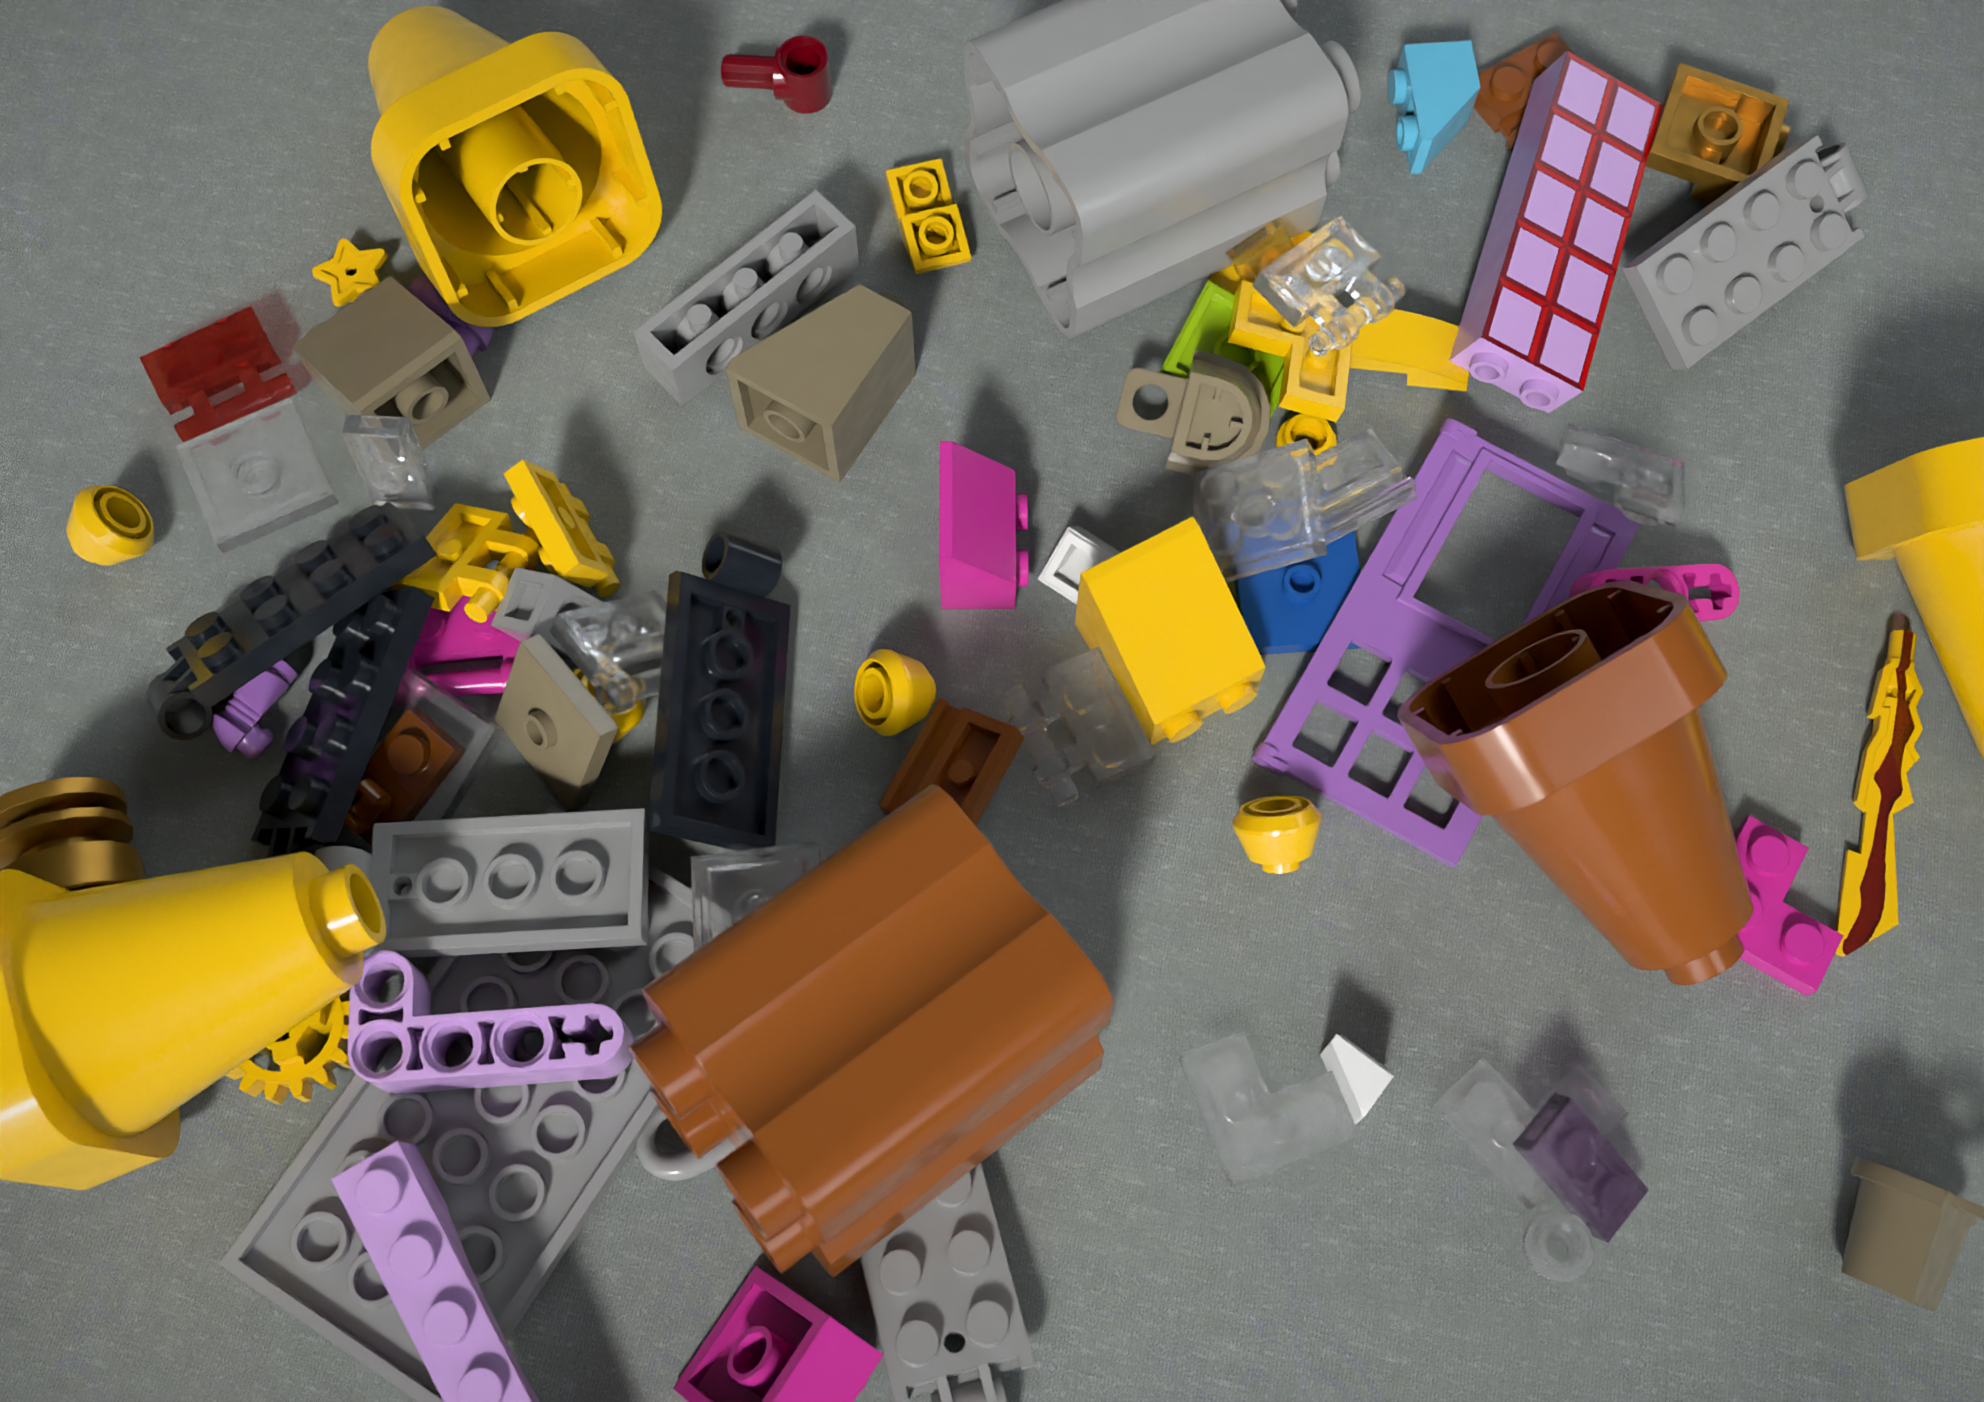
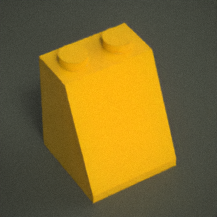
M1193 516L1080 573L1075 625L1149 746L1165 738H1168L1170 743L1183 740L1202 726L1203 721L1201 719L1220 709L1225 714L1233 713L1255 699L1258 694L1256 690H1258L1266 666L1200 526Z

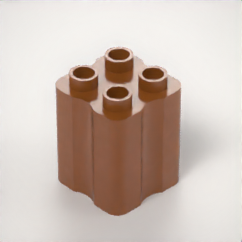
M931 784L641 989L659 1025L633 1042L628 1048L653 1085L650 1093L698 1160L727 1138L732 1142L736 1149L714 1166L735 1197L731 1201L735 1211L781 1274L784 1273L809 1252H812L824 1269L834 1278L1101 1069L1104 1050L1100 1043L1098 1032L1110 1023L1113 998L1102 975L1083 950L1053 915L1024 889L1003 863L988 839L949 794L939 786Z

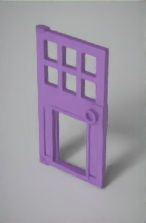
M1448 418L1445 419L1439 429L1435 444L1265 741L1259 743L1251 758L1255 763L1281 778L1283 775L1290 777L1454 868L1458 864L1483 815L1473 812L1459 801L1445 828L1442 829L1404 808V803L1422 773L1425 763L1404 727L1383 716L1382 712L1404 673H1409L1428 683L1495 641L1413 596L1485 469L1580 518L1522 625L1568 599L1572 584L1581 575L1601 570L1617 569L1642 521L1476 436L1478 431L1457 420ZM1350 643L1365 649L1390 664L1367 706L1327 684ZM1316 703H1320L1356 724L1354 731L1333 767H1329L1293 747V742ZM1371 733L1382 737L1411 754L1407 765L1388 798L1348 777L1350 769Z

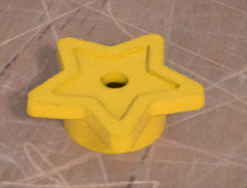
M342 238L338 242L333 259L314 266L312 274L314 278L331 285L333 304L336 307H340L346 302L353 303L360 293L381 283L378 271L387 259L388 254L382 248L359 251L350 241ZM356 269L357 272L355 275H347V272L349 270Z

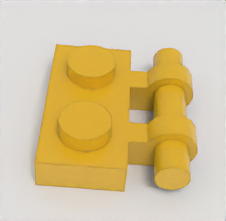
M522 459L503 473L514 493V496L511 498L512 507L519 518L527 526L533 528L542 545L538 553L547 570L552 575H557L562 579L588 588L594 586L600 597L615 593L621 587V583L613 571L616 561L608 547L598 542L588 525L591 516L584 503L572 496L567 485L560 483L555 473Z
M455 503L426 537L437 555L393 584L391 589L393 591L414 586L434 597L431 608L448 612L452 610L462 596L471 597L466 603L464 611L472 620L483 623L486 622L493 611H497L501 600L505 597L507 586L515 567L534 571L539 565L541 559L538 550L542 545L533 528L529 526L523 534L514 533L508 513ZM491 560L500 561L494 570L486 569Z

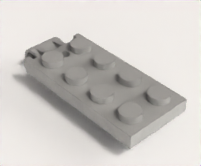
M1818 134L1796 141L1622 268L1672 370L1689 369L1864 238L1861 228H1850L1844 212L1858 206L1869 196L1845 142L1834 143L1815 151L1823 145Z
M645 808L374 823L372 828L371 855L362 849L346 846L323 847L314 852V856L329 871L350 863L355 864L366 875L375 890L385 918L386 938L383 943L363 950L364 958L370 953L382 950L396 952L405 958L647 945L650 831H647L648 813ZM412 884L410 892L401 896L402 889L406 885Z
M980 1163L860 1257L894 1402H910L909 1399L928 1393L931 1395L932 1402H1007L1000 1373L1019 1367L1021 1370L1035 1367L987 1183ZM953 1335L961 1336L965 1341L964 1348L958 1353L949 1352L945 1348L946 1340Z

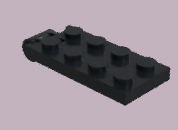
M390 501L382 506H369L355 514L348 522V528L329 541H316L302 549L296 555L293 565L274 577L264 576L250 583L241 592L240 600L220 613L209 612L197 618L187 627L184 637L166 648L167 652L175 660V663L166 672L157 675L150 682L146 691L147 702L162 732L170 738L180 741L191 740L202 735L212 721V706L434 558L437 554L428 540ZM179 699H191V702L184 709L174 712L166 711L173 702Z
M720 530L710 538L703 553L702 572L705 578L677 570L669 574L647 831L757 856H763L775 851L791 605L765 597L777 585L782 571V555L780 550Z
M414 586L380 593L333 625L332 632L336 638L327 659H324L316 667L311 676L308 688L312 695L303 716L293 723L287 733L284 742V749L287 751V755L278 776L272 778L266 785L259 801V809L262 811L251 841L263 846H269V851L265 858L299 852H308L314 855L317 849L326 847L322 844L336 843L434 597Z

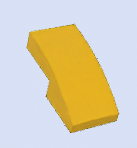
M942 159L886 170L885 180L914 274L971 262V254L957 203L953 204Z
M1356 304L1349 368L1407 374L1408 386L1467 391L1470 372L1449 361L1459 326L1412 312Z

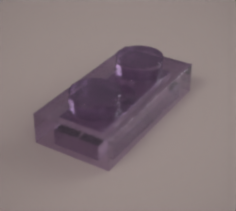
M1553 1093L1512 1144L1588 1234L1609 1243L1649 1191L1571 1097Z

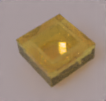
M1276 219L1225 253L1241 281L1244 280L1280 291H1285L1310 274L1284 226Z

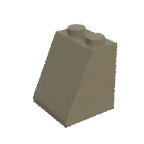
M391 276L377 286L360 293L353 303L326 322L313 326L306 333L305 337L292 345L310 376L394 470L491 400L463 338Z
M858 284L733 357L725 369L739 428L840 483L916 374L912 311L908 310L903 302L895 296L886 292L878 294Z

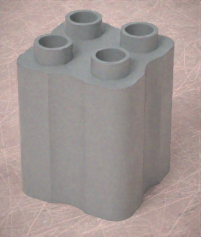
M1062 0L965 42L964 82L970 107V120L967 128H965V161L970 180L978 198L1000 234L1011 244L1022 261L1035 291L1049 314L1067 338L1073 339L1318 226L1327 197L1326 188L1335 184L1340 176V162L1337 150L1340 149L1349 114L1356 111L1360 105L1361 88L1355 66L1345 49L1332 40L1318 45L1310 32L1301 28L1294 21L1297 15V0Z

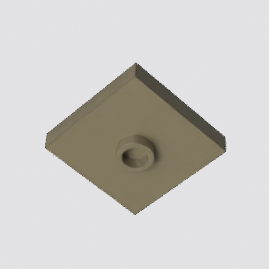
M537 634L520 641L494 721L566 809L572 812L588 804L618 730V725L544 637Z

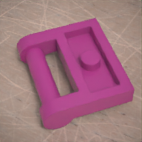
M462 596L450 612L430 608L395 695L394 704L396 708L418 707L420 700L503 693L520 641L491 626L496 611H493L486 622L478 623L469 618L464 611V607L471 597ZM503 659L501 668L421 675V666Z

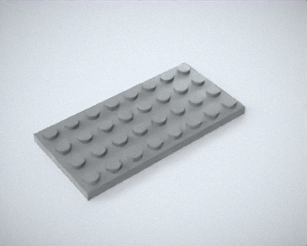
M550 804L544 814L565 812ZM649 864L647 945L440 956L426 976L431 990V1015L588 1003L603 1004L613 1009L633 1033L634 1041H636L659 1025L650 1011L641 989L740 919ZM604 1028L598 1029L595 1041L582 1044L596 1055L599 1054L601 1042L612 1040V1037ZM562 1031L565 1043H574L571 1040V1038L564 1031ZM530 1032L519 1039L514 1051L516 1061H529L539 1054L544 1043L543 1032ZM472 1037L458 1038L451 1043L445 1057L447 1067L459 1066L468 1060L474 1045ZM401 1042L390 1043L381 1050L376 1062L379 1073L389 1071L397 1065L403 1051ZM634 1057L627 1068L618 1075L604 1079L405 1094L386 1093L355 1074L218 1265L417 1402H443L331 1178L396 1141L416 1144L448 1206L471 1269L507 1341L635 1149L639 1136L660 1109L650 1093L653 1085Z

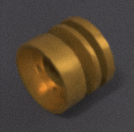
M95 777L59 778L33 783L0 796V871L4 869L19 870L71 891L146 879L140 852L129 845V842L133 839V824L127 816V801L124 790L113 781Z

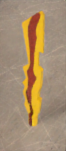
M1894 630L1890 633L1887 660H1885V666L1877 672L1867 713V718L1873 719L1872 735L1862 752L1853 804L1863 812L1859 852L1857 853L1849 849L1845 851L1835 931L1844 935L1835 953L1842 957L1852 953L1899 924L1893 814L1914 803L1907 772L1920 758L1914 745L1923 730L1916 709L1924 692L1914 669L1917 635L1908 630Z

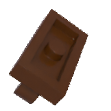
M407 709L370 758L344 824L372 846V828L374 823L414 821L465 753L466 749L421 710Z

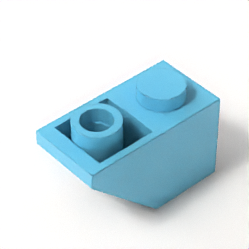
M1471 40L1403 45L1397 69L1389 71L1387 81L1388 99L1391 105L1397 104L1399 112L1396 124L1397 148L1400 152L1406 151L1410 174L1422 173L1468 123L1480 90Z

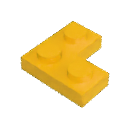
M1242 280L1234 295L1228 342L1285 357L1278 407L1337 422L1345 409L1356 311Z

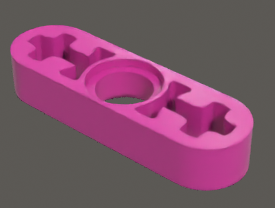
M1721 564L1601 570L1578 577L1572 584L1569 592L1570 598L1583 591L1609 582L1629 580L1647 585L1651 579L1656 581L1662 589L1683 594L1687 599L1688 589L1697 587L1709 588L1711 599L1688 600L1700 622L1720 620L1730 616L1738 605L1740 595L1736 577L1727 567Z

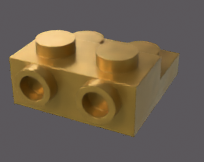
M1679 62L1668 85L1645 167L1694 183L1690 198L1711 204L1782 152L1791 129L1790 126L1783 124L1790 100Z

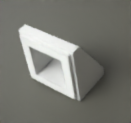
M1079 526L1068 527L1038 580L1077 604L1080 573L1121 552Z
M1336 1034L1321 1052L1320 1056L1350 1123L1355 1126L1366 1116L1394 1076L1391 1075L1392 1072L1345 1036Z

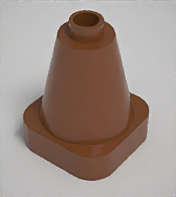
M1629 580L1609 582L1588 589L1555 605L1435 677L1414 692L1401 705L1397 716L1436 784L1473 812L1479 815L1491 816L1630 966L1639 970L1649 971L1663 969L1671 983L1691 985L1718 976L1732 967L1741 958L1744 952V944L1738 933L1752 916L1753 902L1700 705L1711 698L1724 684L1727 678V671L1685 595Z

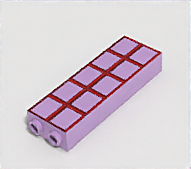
M1566 51L1534 80L1449 358L1450 362L1469 371L1475 379L1491 383L1520 398L1528 407L1543 410L1547 413H1550L1584 391L1662 104L1569 51Z

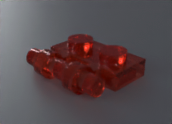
M252 306L139 357L162 405L170 415L189 406L192 407L195 415L174 424V428L185 446L207 436L213 441L229 433L228 426L257 412L261 417L279 409L277 403L298 394L287 372L264 382L260 373L282 362ZM243 383L246 391L214 406L210 398L211 396L236 384Z

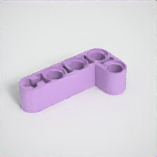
M382 950L364 958L362 978L358 984L350 988L349 1064L356 1075L386 1093L405 1094L604 1079L618 1075L627 1068L633 1058L628 1048L629 1045L635 1042L633 1033L613 1009L603 1004L588 1003L431 1015L429 981L405 957L393 951ZM404 975L405 982L400 994L392 1001L379 1003L378 995L383 983L392 976ZM604 1028L612 1037V1040L601 1042L599 1054L594 1055L582 1043L595 1041L598 1029ZM562 1031H564L574 1043H565ZM530 1032H543L544 1043L539 1054L529 1061H516L514 1051L519 1039ZM472 1037L474 1045L468 1060L459 1066L447 1067L445 1057L451 1043L458 1038ZM401 1042L403 1051L397 1065L389 1071L379 1073L376 1062L381 1050L390 1043Z

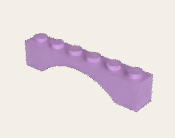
M396 1141L331 1178L443 1402H540L491 1312L468 1262L448 1206L416 1144Z

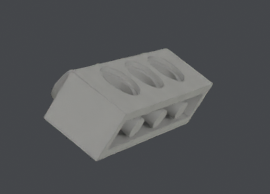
M815 189L633 331L644 369L682 407L726 373L725 367L733 357L779 331L860 266L856 226Z

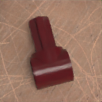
M796 36L790 38L780 47H776L774 56L727 54L722 58L721 80L722 84L726 87L774 90L776 100H783L791 110L803 114L818 112L826 107L831 100L832 87L828 52L825 45L814 37Z

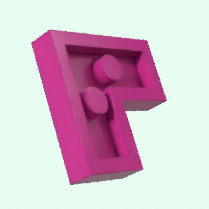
M1749 815L1740 822L1734 834L1753 902L1752 916L1738 933L1744 944V952L1740 959L1801 994L1809 996L1818 990L1844 935L1783 902L1809 848Z

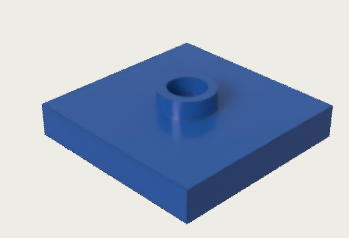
M1354 527L1231 534L1229 548L1237 607L1260 655L1316 651L1360 575ZM1350 643L1347 649L1361 648L1353 643Z

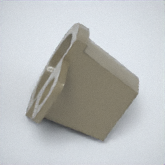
M1195 349L1187 379L1142 368L1131 369L1125 377L1117 410V420L1125 428L1172 439L1165 469L1194 476L1219 477L1242 468L1259 452L1269 431L1270 404L1263 384L1246 366L1225 356ZM1147 384H1155L1162 387L1169 399L1166 412L1160 418L1154 420H1146L1140 417L1133 407L1135 392L1141 386Z
M1856 1156L1850 1173L1859 1177L1860 1181L1841 1272L1910 1303L1935 1312L1971 1225L1974 1226L1976 1219L1984 1221V1206L1958 1197L1945 1189Z

